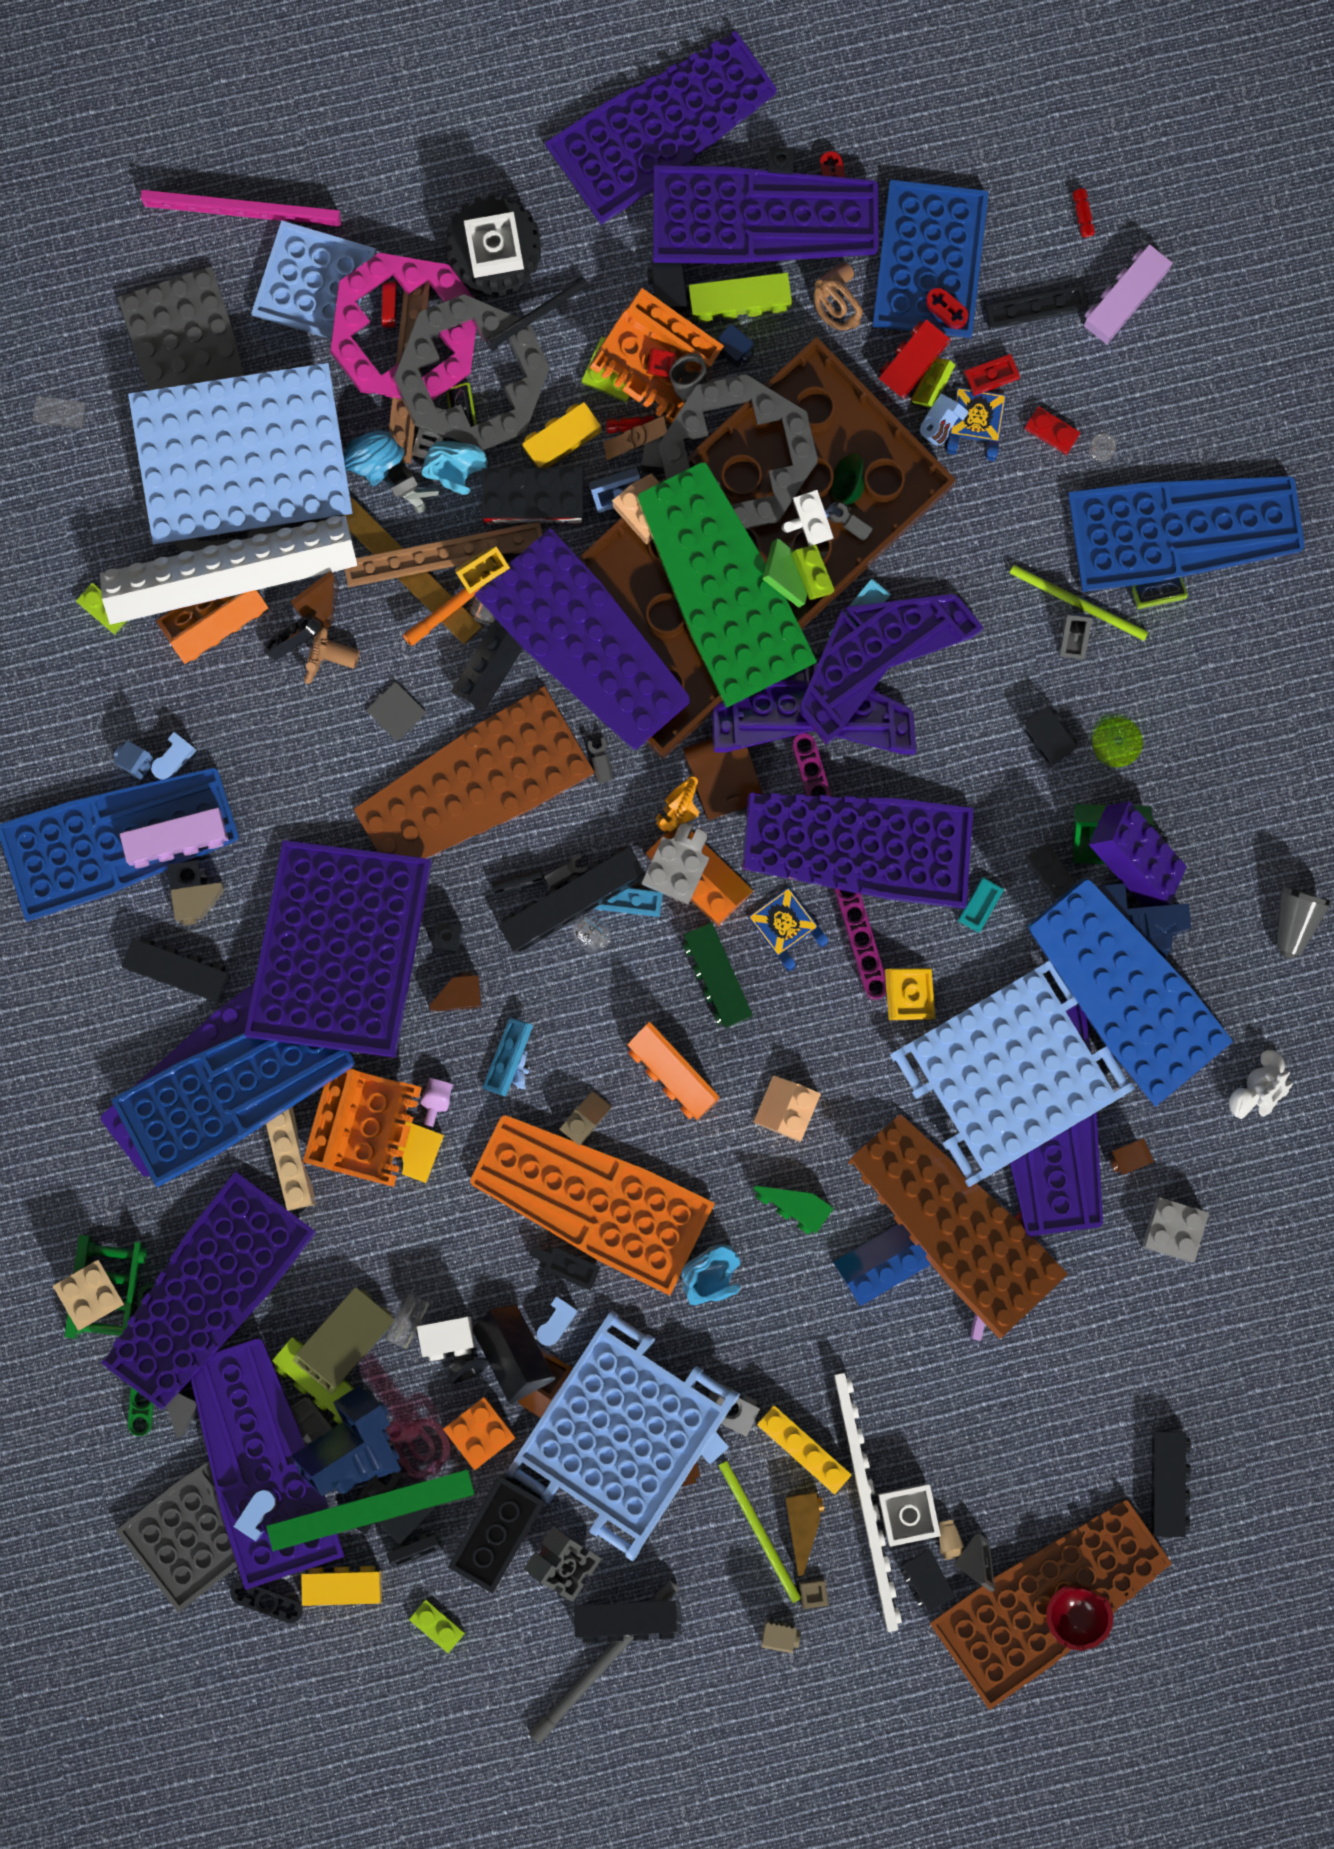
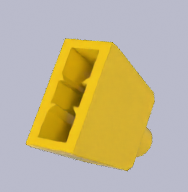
M496 546L480 552L457 567L455 572L468 593L471 594L510 567Z

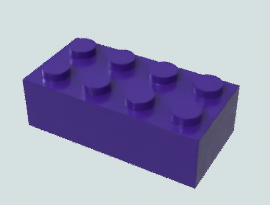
M1130 801L1106 806L1089 842V846L1121 882L1125 883V886L1144 907L1171 905L1187 866Z

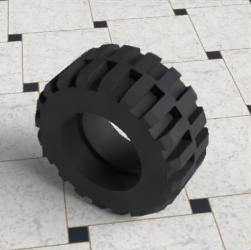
M488 195L487 200H481L480 196L474 198V204L469 205L466 202L462 205V211L460 213L455 212L452 216V224H448L446 230L447 238H445L448 262L465 286L469 285L470 290L475 293L481 290L484 291L485 296H492V292H499V296L506 295V290L509 289L515 292L520 289L519 284L522 282L527 284L531 280L530 275L536 272L538 260L541 259V240L537 223L533 221V216L529 210H523V205L518 201L511 203L510 197L502 195L501 200L496 199L495 195ZM514 212L524 269L474 278L464 221Z

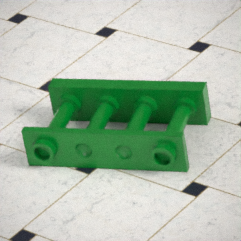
M79 1235L73 1273L89 1265L90 1257H94V1255L131 1259L132 1265L130 1275L106 1272L111 1283L129 1285L127 1301L122 1300L124 1305L116 1309L125 1311L123 1326L93 1322L78 1331L68 1314L65 1338L79 1339V1334L84 1332L121 1336L128 1325L127 1322L131 1316H134L141 1263H145L147 1249L143 1248L144 1243L135 1242L134 1249L96 1245V1242H92V1236Z

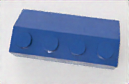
M896 1224L833 1262L858 1306L864 1305L931 1265L925 1257L927 1253L920 1245L916 1246L909 1238L911 1234L903 1224L900 1226Z

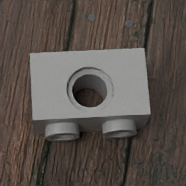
M721 1383V1385L724 1386L725 1388H727L728 1390H730V1391L734 1390V1389H732V1388H730V1387H728V1386H726V1385H724V1384ZM712 1391L708 1396L710 1400L720 1406L725 1400ZM746 1395L742 1399L738 1398L736 1401L739 1406L738 1413L734 1416L726 1415L721 1424L747 1437L760 1411V1408L756 1407L758 1401Z

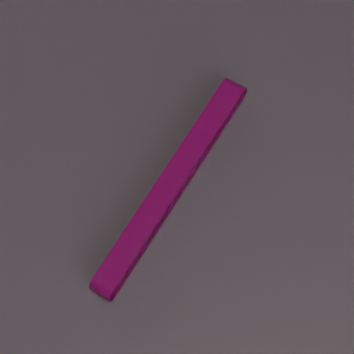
M807 733L797 735L792 749L805 795L812 796L811 792L819 788L824 791L825 796L832 797L814 738ZM800 741H807L810 743L811 749L807 752H801L798 750L797 744ZM807 765H815L818 773L815 776H808L805 774L804 768ZM833 888L864 993L871 1000H880L886 994V979L862 896L859 893H854L851 897H844L841 895L840 889ZM851 909H857L861 913V919L853 922L848 919L847 912ZM858 933L865 934L868 937V943L864 946L856 944L854 941L855 935ZM866 957L872 958L876 964L875 968L872 970L864 969L861 963L862 960ZM879 982L883 987L882 993L878 995L872 994L869 990V984Z

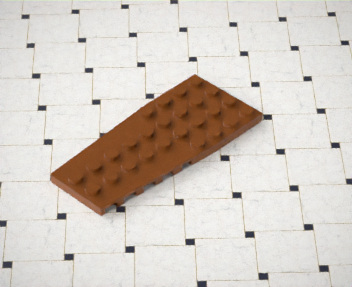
M544 686L480 722L354 808V811L377 852L428 858L441 853V851L465 842L464 840L477 834L480 835L494 826L501 825L531 811L594 775L595 772Z
M901 1114L849 1159V1165L854 1164L863 1175L861 1177L866 1185L870 1184L879 1195L877 1199L881 1204L884 1205L886 1203L895 1214L894 1220L899 1226L903 1224L911 1234L909 1238L916 1246L920 1245L927 1253L926 1259L939 1275L999 1339L1010 1331L1068 1275L1032 1236L1026 1234L1025 1228L977 1183L968 1188L965 1183L967 1179L961 1169Z
M1123 1500L994 1576L995 1591H989L981 1585L930 1621L929 1624L987 1708L991 1710L1053 1666L1071 1650L1054 1638L1046 1621L1047 1606L1057 1591L1067 1585H1078L1096 1590L1109 1599L1114 1614L1118 1608L1132 1599L1137 1592L1151 1583L1157 1575L1171 1566L1172 1563L1129 1501Z

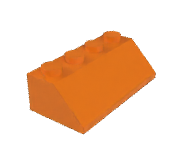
M254 590L174 609L157 619L156 622L183 663L186 664L198 658L208 648L219 644L229 634L241 629L250 620L259 617L268 609V606L258 591Z
M678 828L665 833L662 837L666 839L674 838ZM692 831L688 838L690 840H692L694 836V833ZM662 837L645 853L646 858L650 862H652ZM704 844L702 854L709 857V861L691 898V902L719 927L745 901L753 890Z
M650 1022L627 1044L631 1049L627 1052L637 1064L642 1061L648 1068L645 1071L646 1074L654 1082L659 1079L665 1086L662 1091L672 1101L676 1098L683 1105L680 1110L689 1120L692 1117L696 1120L700 1119L719 1101L720 1097Z

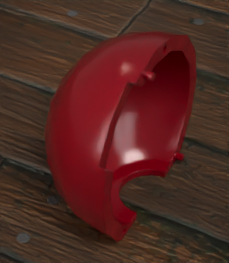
M1067 1585L1052 1596L1047 1606L1046 1621L1050 1633L1060 1644L1071 1650L1085 1651L1097 1647L1108 1638L1113 1628V1611L1109 1599L1102 1593L1083 1586Z

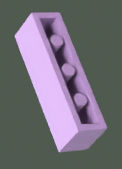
M1150 244L1145 250L1141 248L1132 258L1133 265L1129 269L1126 267L1122 269L1116 277L1118 280L1117 284L1113 288L1108 286L1100 296L1103 299L1098 306L1093 304L1085 314L1087 319L1084 327L1105 344H1108L1168 273L1173 264Z
M219 808L120 833L126 862L130 866L134 865L135 868L146 867L150 865L149 861L159 859V862L172 860L174 855L179 853L192 855L199 852L198 848L206 846L209 849L218 848L224 845L223 842L229 840L222 811Z

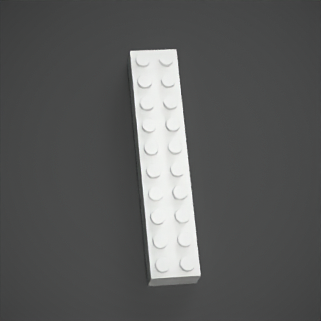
M346 515L341 517L333 516L324 521L308 522L295 528H282L278 532L257 534L252 538L236 539L219 546L210 545L198 551H185L176 556L160 557L143 564L134 563L126 568L109 569L105 573H100L102 600L109 623L115 624L328 573L329 571L334 572L357 566Z

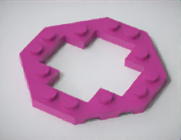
M378 253L338 283L330 353L361 393H375L385 395V397L402 399L393 380L399 363L381 376L351 337L370 323V320L356 302L391 276L395 277L408 295L428 281L443 302L464 294L472 298L474 297L448 264ZM473 320L439 334L453 355L422 377L432 401H435L470 375L476 326Z

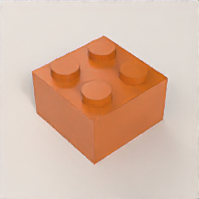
M486 1396L443 1429L474 1470L517 1438Z

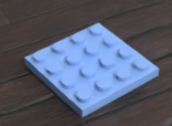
M281 220L253 306L252 316L332 339L338 283L374 257L377 249ZM362 298L356 302L358 306H360Z

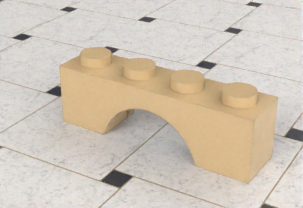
M292 1106L266 1123L287 1211L317 1205L311 1179L303 1163L298 1140L299 1130Z

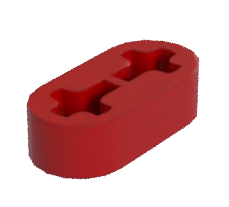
M834 151L824 153L820 159L821 175L846 178L841 156ZM827 159L837 162L834 167V173H831L829 165L825 166Z
M384 281L382 292L383 328H396L397 284L396 281Z
M942 288L932 289L928 293L926 305L934 315L952 329H960L965 326L968 319V311L960 302ZM933 296L935 298H938L939 296L943 297L942 304H944L946 307L944 308L939 303L933 305ZM950 309L955 314L961 312L962 321L958 319L955 322L952 321L953 315L948 310Z

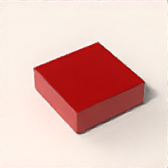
M651 348L646 374L670 379L669 371L675 362L676 353Z

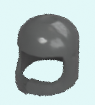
M699 354L684 355L674 362L669 371L674 392L684 402L687 401L696 385L709 383L703 356ZM689 361H696L702 366V371L687 372L685 364Z

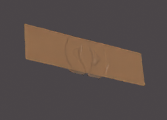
M664 416L642 426H636L619 436L603 442L606 459L609 460L664 436L667 432Z

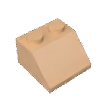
M652 474L634 482L612 500L613 508L645 544H648L652 537L638 504L637 495L659 484Z
M773 1076L753 1123L801 1142L821 1093Z

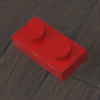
M1011 354L964 371V376L973 396L1020 379V374Z
M1039 406L1025 426L1026 431L1065 455L1069 453L1081 433Z

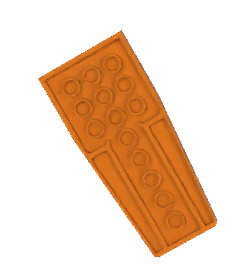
M506 1115L500 1118L470 1179V1183L474 1187L598 1261L669 1296L715 1204L646 1169L584 1145L579 1146L574 1141Z

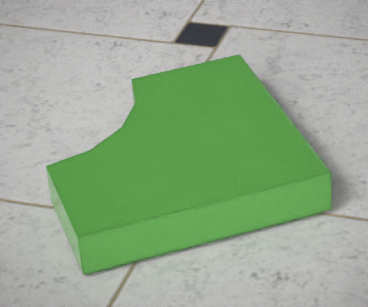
M777 538L771 543L762 579L797 607H801L805 604L807 592L791 555L794 551Z

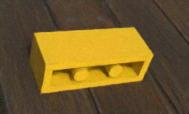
M585 402L580 405L576 403L570 406L565 411L566 414L560 419L557 417L551 419L545 424V429L539 433L534 431L524 439L525 442L522 444L523 450L536 468H550L602 432L601 425Z
M349 1566L334 1567V1572H323V1567H312L308 1569V1572L301 1574L302 1606L378 1604L382 1602L381 1570H375V1566H360V1571H349Z

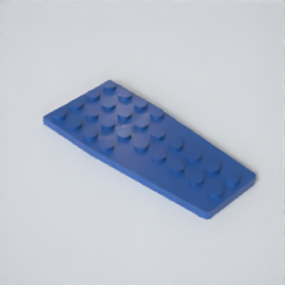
M1291 476L1150 482L1068 493L1082 592L1155 583L1299 553L1305 547L1295 479Z
M215 768L66 802L0 824V841L26 922L100 899L167 871V865L189 862L239 840V833L219 771ZM219 808L222 811L229 839L223 842V846L209 849L208 846L198 848L199 852L192 855H184V853L175 854L174 859L159 862V859L149 861L150 865L142 868H135L134 865L130 866L127 864L120 833Z
M1086 878L1081 879L1029 923V932L1105 1046H1107L1111 1054L1155 1107L1233 1042L1189 984L1090 880Z
M245 1033L171 1066L114 1097L111 1101L156 1187H159L230 1148L354 1066V1060L350 1052L247 1038L244 1035Z

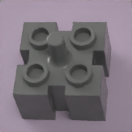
M552 1526L541 1542L540 1554L535 1552L524 1567V1570L544 1586L555 1590L561 1596L573 1602L584 1586L581 1582L586 1574L591 1576L602 1558L585 1544Z

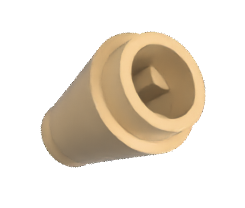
M954 1520L938 1523L941 1535L939 1536L940 1554H943L944 1560L960 1557L965 1547L954 1525Z

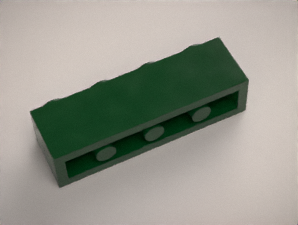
M711 922L684 934L685 941L681 942L687 956H693L696 963L692 965L693 971L697 979L702 978L706 987L702 991L707 1002L712 1001L716 1011H713L712 1014L717 1025H723L724 1029H727L753 1018V1014L713 923Z

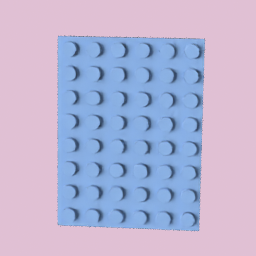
M329 363L128 394L153 545L353 514Z

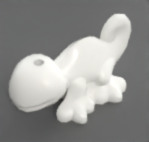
M1274 1050L1262 1052L1260 1061L1263 1067L1255 1069L1249 1074L1247 1089L1238 1088L1231 1094L1229 1109L1235 1117L1243 1119L1256 1104L1259 1106V1114L1264 1117L1272 1112L1278 1100L1288 1094L1293 1083L1289 1080L1286 1081L1290 1072L1285 1070V1062L1279 1052Z

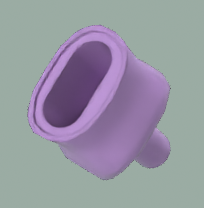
M428 1078L427 1086L420 1101V1104L428 1109L423 1125L433 1127L437 1112L448 1110L453 1084Z

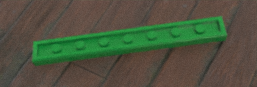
M464 1470L266 1527L272 1551H276L475 1494L469 1472Z

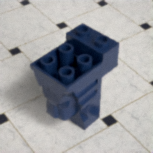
M1125 883L1096 886L1164 959L1167 958L1168 953L1172 950L1173 937L1186 934L1191 930L1189 903L1127 909Z
M357 1386L333 1402L343 1422L291 1456L301 1477L321 1496L334 1489L341 1494H346L356 1483L370 1480L375 1475L382 1477L401 1470L397 1462L400 1459L394 1447L389 1446L387 1442L390 1439L385 1430L390 1425L386 1417L389 1414L388 1409L381 1400L377 1402L371 1391L366 1392L360 1386Z

